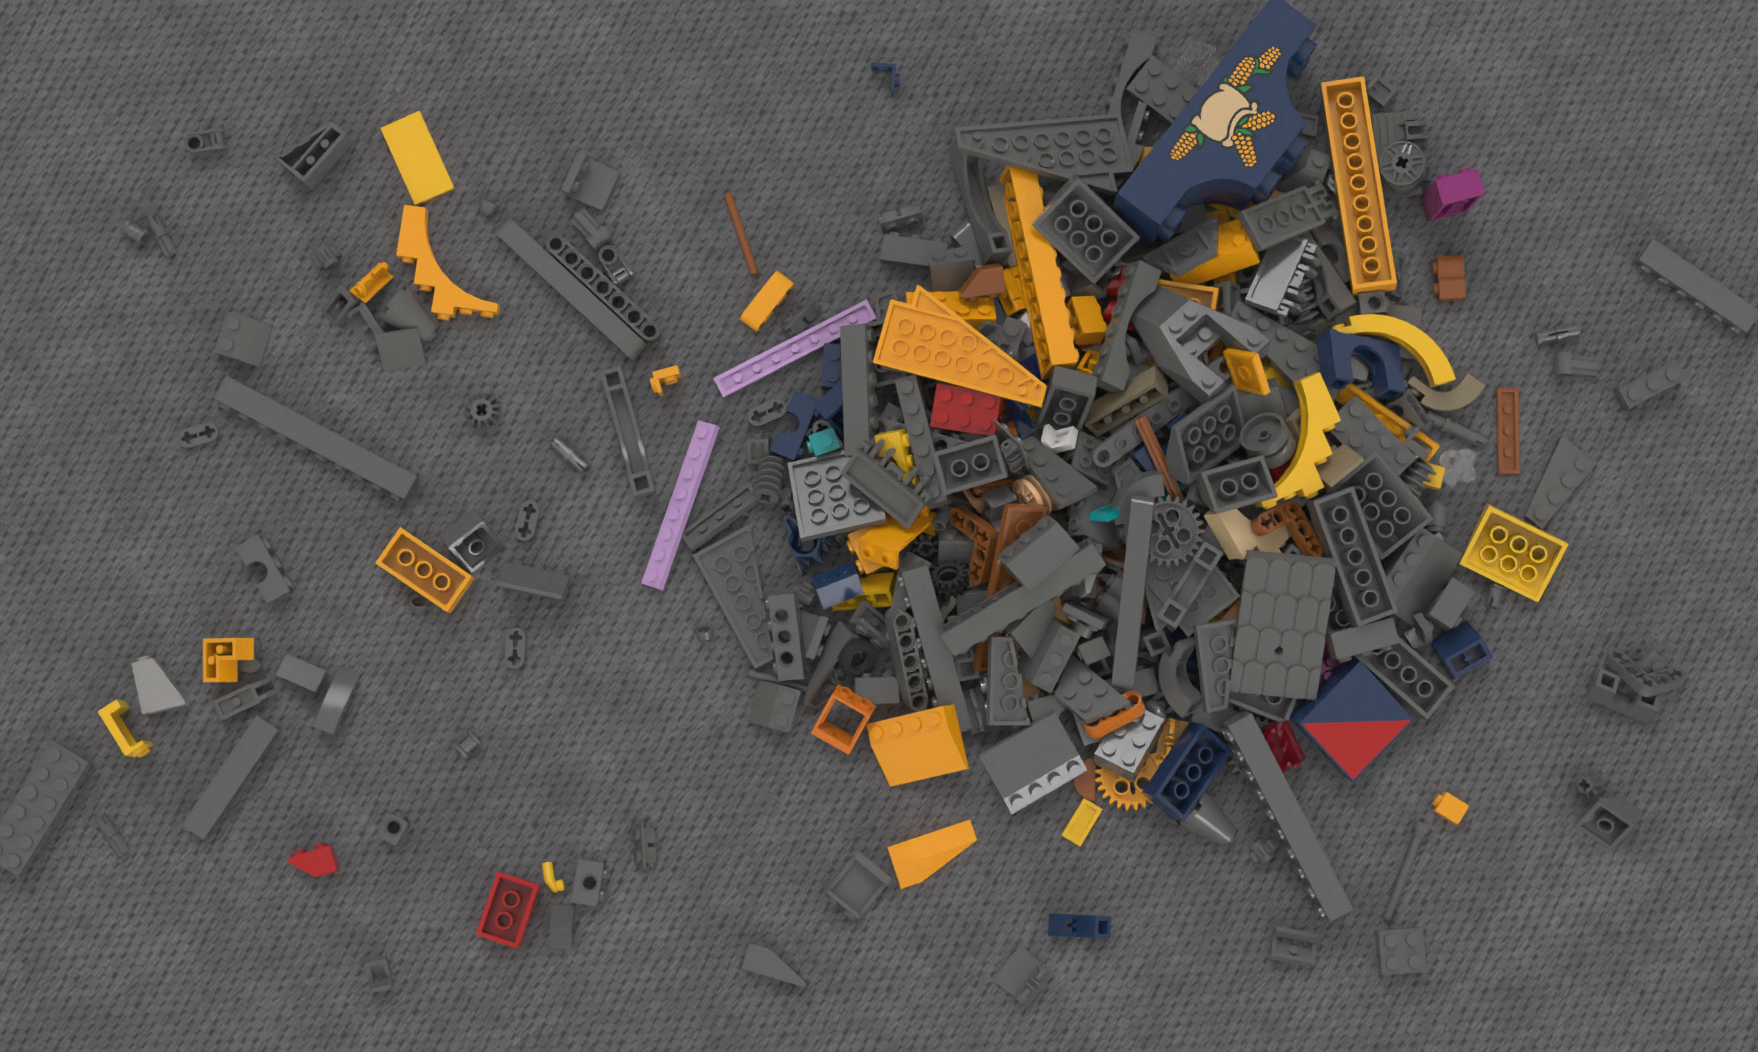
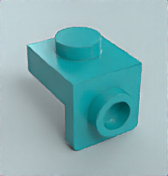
M833 427L809 435L810 441L806 442L810 454L815 453V456L841 448Z

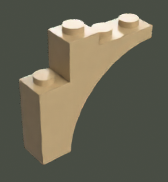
M1238 509L1214 514L1209 510L1204 515L1229 560L1245 559L1247 550L1281 553L1280 548L1286 544L1285 541L1289 537H1292L1286 525L1264 536L1256 535L1251 528V521L1240 513Z

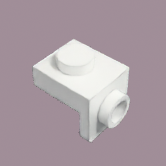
M1049 424L1044 425L1041 443L1054 453L1075 449L1078 430L1074 426L1055 430Z

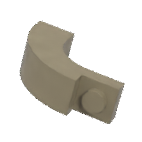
M1469 373L1464 375L1455 389L1448 392L1432 390L1414 376H1411L1407 381V388L1410 389L1412 394L1416 398L1418 396L1421 397L1419 404L1422 408L1437 413L1453 412L1465 407L1486 386Z

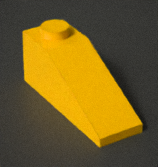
M894 572L872 574L860 579L864 594L833 605L832 609L833 611L857 609L861 601H867L874 608L892 606L896 584Z

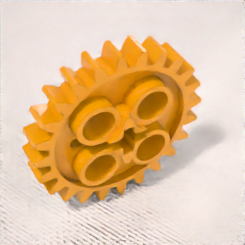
M1158 752L1150 753L1145 766L1133 783L1134 795L1131 794L1130 781L1102 767L1095 770V773L1101 776L1095 779V783H1102L1098 787V791H1105L1102 798L1110 797L1109 805L1117 802V809L1121 805H1125L1126 811L1129 810L1130 806H1133L1134 810L1137 811L1139 804L1145 809L1146 801L1153 804L1142 793L1143 790L1139 789L1137 782L1141 779L1149 782L1162 763V760L1156 761ZM1118 783H1124L1128 789L1124 793H1119L1116 791L1115 786Z

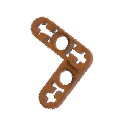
M1289 500L1274 507L1251 521V528L1258 536H1264L1286 525L1302 555L1320 557L1323 554L1319 539L1302 508L1294 500ZM1273 513L1279 517V523L1275 521ZM1266 521L1268 525L1262 527L1261 523ZM1298 526L1302 527L1304 535L1299 532Z
M964 506L951 508L949 511L950 523L975 541L968 571L969 580L973 585L985 584L990 578L998 532L991 524ZM972 521L975 525V531L972 529ZM982 551L984 552L985 560H983V558H982V555H981V552H982Z

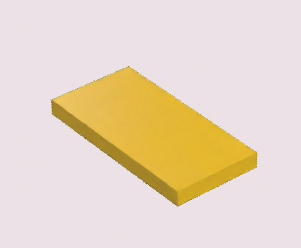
M420 111L380 128L415 206L455 189Z

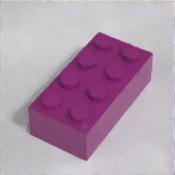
M1468 167L1457 171L1458 174L1453 176L1446 173L1436 177L1437 180L1433 181V184L1421 196L1428 222L1469 211L1480 200L1485 191L1478 169L1471 170Z

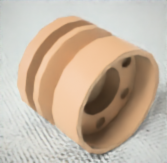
M1027 474L1013 483L1012 488L1018 500L1017 504L1045 505L1048 508L1046 515L1051 514V511L1058 510V507L1032 474Z

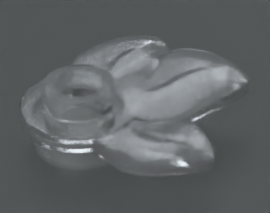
M1465 448L1459 451L1446 450L1440 457V464L1442 467H1446L1443 476L1444 482L1450 488H1454L1458 481L1465 483L1474 482L1476 480V471L1472 464L1478 459V455L1474 451ZM1450 457H1453L1454 459L1452 465L1449 463Z

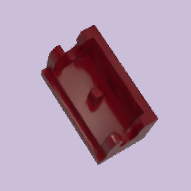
M1288 720L1268 725L1263 736L1282 773H1285L1290 765L1295 770L1299 767L1301 760L1305 756Z

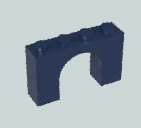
M1334 329L1327 330L1316 339L1321 376L1326 387L1341 390L1354 381L1351 364V354L1360 357L1369 367L1375 397L1393 400L1406 392L1398 344L1375 340L1371 337L1356 336L1353 333H1342Z

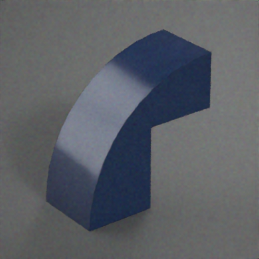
M1049 913L1048 936L1110 938L1111 916Z

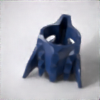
M790 515L784 517L783 521L788 530V546L802 576H805L802 562L808 567L813 566L812 561L822 566L825 564L823 553L827 555L829 553L825 543L840 549V546L827 536L801 542L797 521Z

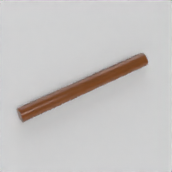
M727 193L723 196L750 275L753 276L759 272L732 193Z

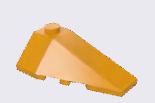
M967 820L887 847L901 889L923 882L977 841L971 820Z

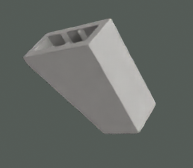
M149 655L137 658L138 662L131 663L143 715L189 705L188 699L157 659L151 658Z

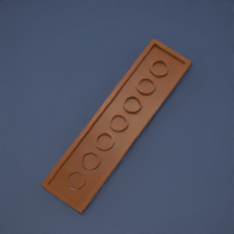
M1004 505L986 599L1016 581L1008 574L997 556L1006 547L1019 539L1023 533L1036 525L1041 518L1046 516L1048 508L1045 505ZM1002 630V631H999V632L996 631V632L992 633L990 636H1007V635H1006L1005 632ZM988 639L976 645L972 665L975 671H988ZM1014 645V647H1015V652H1016V657H1017L1019 650H1018V649L1016 648V646Z

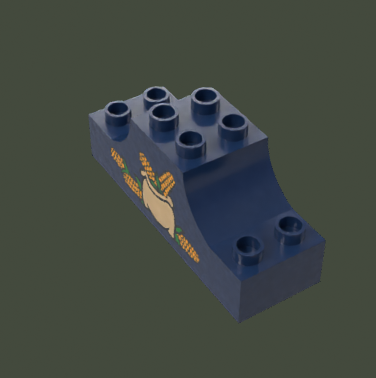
M1269 0L1117 193L1112 209L1140 236V241L1147 247L1151 248L1158 238L1165 243L1169 242L1183 224L1181 221L1188 212L1186 208L1203 203L1222 204L1240 212L1247 209L1251 202L1257 205L1267 201L1276 189V184L1283 176L1281 173L1286 176L1301 157V152L1308 144V141L1300 136L1307 121L1298 114L1290 101L1287 92L1286 74L1296 80L1309 63V57L1317 47V44L1310 39L1316 24L1285 1Z

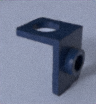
M872 62L871 70L892 72L891 97H894V88L899 87L900 74H895L896 64Z

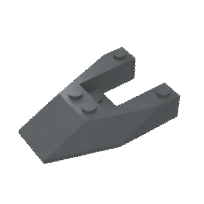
M1158 285L1154 292L1147 295L1138 304L1130 318L1131 323L1158 367L1201 404L1206 403L1223 391L1224 381L1199 361L1216 343L1221 341L1228 348L1258 353L1260 360L1268 353L1270 340L1254 327Z

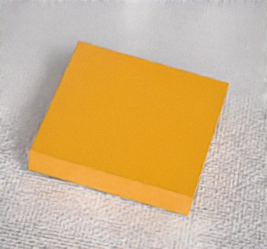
M1227 348L1223 351L1233 384H1236L1237 390L1267 395L1271 392L1258 353Z

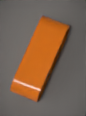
M1128 691L1122 695L1131 704L1137 703L1135 706L1127 710L1124 707L1113 711V714L1118 713L1116 716L1101 717L1089 724L1083 722L1089 737L1093 739L1101 738L1141 717L1145 712L1141 695L1136 691Z

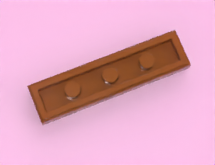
M1497 388V475H1519V389Z

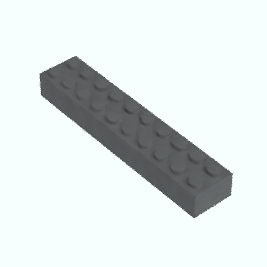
M1285 544L1280 550L1281 553L1302 555L1293 544ZM1334 582L1326 633L1350 627ZM1399 637V643L1392 645L1393 649L1387 651L1375 649L1368 656L1359 657V654L1352 656L1360 660L1390 694L1420 719L1428 720L1454 688V685Z
M1243 710L1221 722L1223 726L1220 729L1225 740H1229L1233 745L1231 752L1235 759L1242 763L1241 771L1244 777L1252 782L1253 787H1251L1254 796L1262 801L1264 806L1261 809L1265 817L1273 822L1274 825L1271 828L1275 836L1283 841L1284 844L1281 846L1283 852L1294 862L1291 867L1296 876L1303 880L1304 883L1301 886L1306 895L1313 899L1314 903L1311 905L1315 913L1331 922L1353 910L1252 713Z

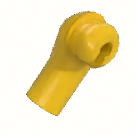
M543 863L544 882L554 893L564 891V881L562 879L556 880L554 877L553 863Z

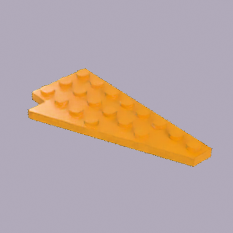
M917 285L912 304L890 300L874 356V364L1042 408L1048 386L924 288Z

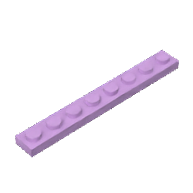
M866 299L713 379L723 398L821 349L824 347V343L830 344L840 339V326L873 322L877 318Z
M699 420L697 422L641 582L644 585L659 590L664 589L720 429L717 425Z

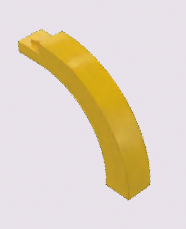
M1365 314L1347 318L1345 320L1346 327L1344 323L1332 327V329L1342 333H1353L1356 336H1379L1398 343L1407 349L1420 363L1427 376L1430 388L1456 380L1452 367L1439 346L1427 334L1406 321L1385 315Z

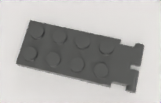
M1320 180L1313 182V187L1307 189L1306 185L1242 210L1237 214L1257 252L1321 227L1326 223L1325 220L1329 218L1333 221L1340 218L1333 202H1326L1325 199L1329 195Z

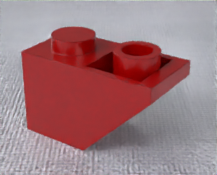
M326 842L313 846L314 850L306 852L305 849L292 852L293 857L287 858L288 863L314 877H321L340 871L333 845L327 846Z

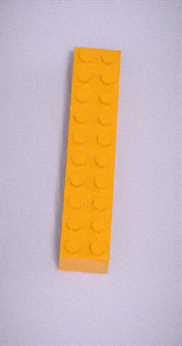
M1364 76L1322 82L1320 94L1351 293L1355 296L1359 293L1395 290L1397 280Z
M1007 165L999 178V183L1006 182V195L1003 192L1012 244L1041 380H1047L1051 378L1055 365L1072 370L1079 360V354L1073 344L1074 331L1069 325V309L1065 307V290L1060 284L1061 271L1055 261L1057 257L1056 249L1032 226L1033 222L1045 209L1042 201L1044 197L1043 189L1039 187L1038 182L1039 174ZM1008 199H1015L1016 201L1009 202Z

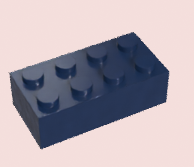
M1189 722L1142 793L1171 819L1185 821L1231 754V749L1204 724Z

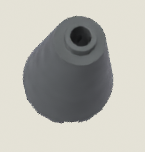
M406 285L399 290L377 315L381 321L398 330L418 327L422 343L426 340L430 343L438 334L435 331L437 325Z
M1207 791L1203 793L1185 821L1175 820L1180 826L1222 846L1230 845L1237 836L1235 834L1236 828Z

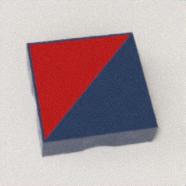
M1351 656L1352 660L1343 662L1328 677L1324 685L1318 690L1316 700L1306 699L1290 716V720L1308 739L1320 748L1324 757L1343 777L1354 782L1414 720L1360 660Z

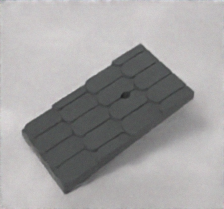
M1247 550L1235 633V646L1232 655L1233 664L1229 677L1231 681L1229 692L1316 700L1335 576V558Z

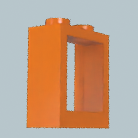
M838 684L811 734L849 755L876 705L872 704L870 700L856 695L849 688ZM836 699L865 715L854 736L825 720Z

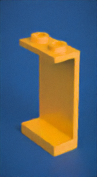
M930 511L929 517H917L913 525L908 529L890 514H887V523L873 526L859 538L860 558L897 570L899 568V552L922 532L933 536L939 532L932 526L937 513Z

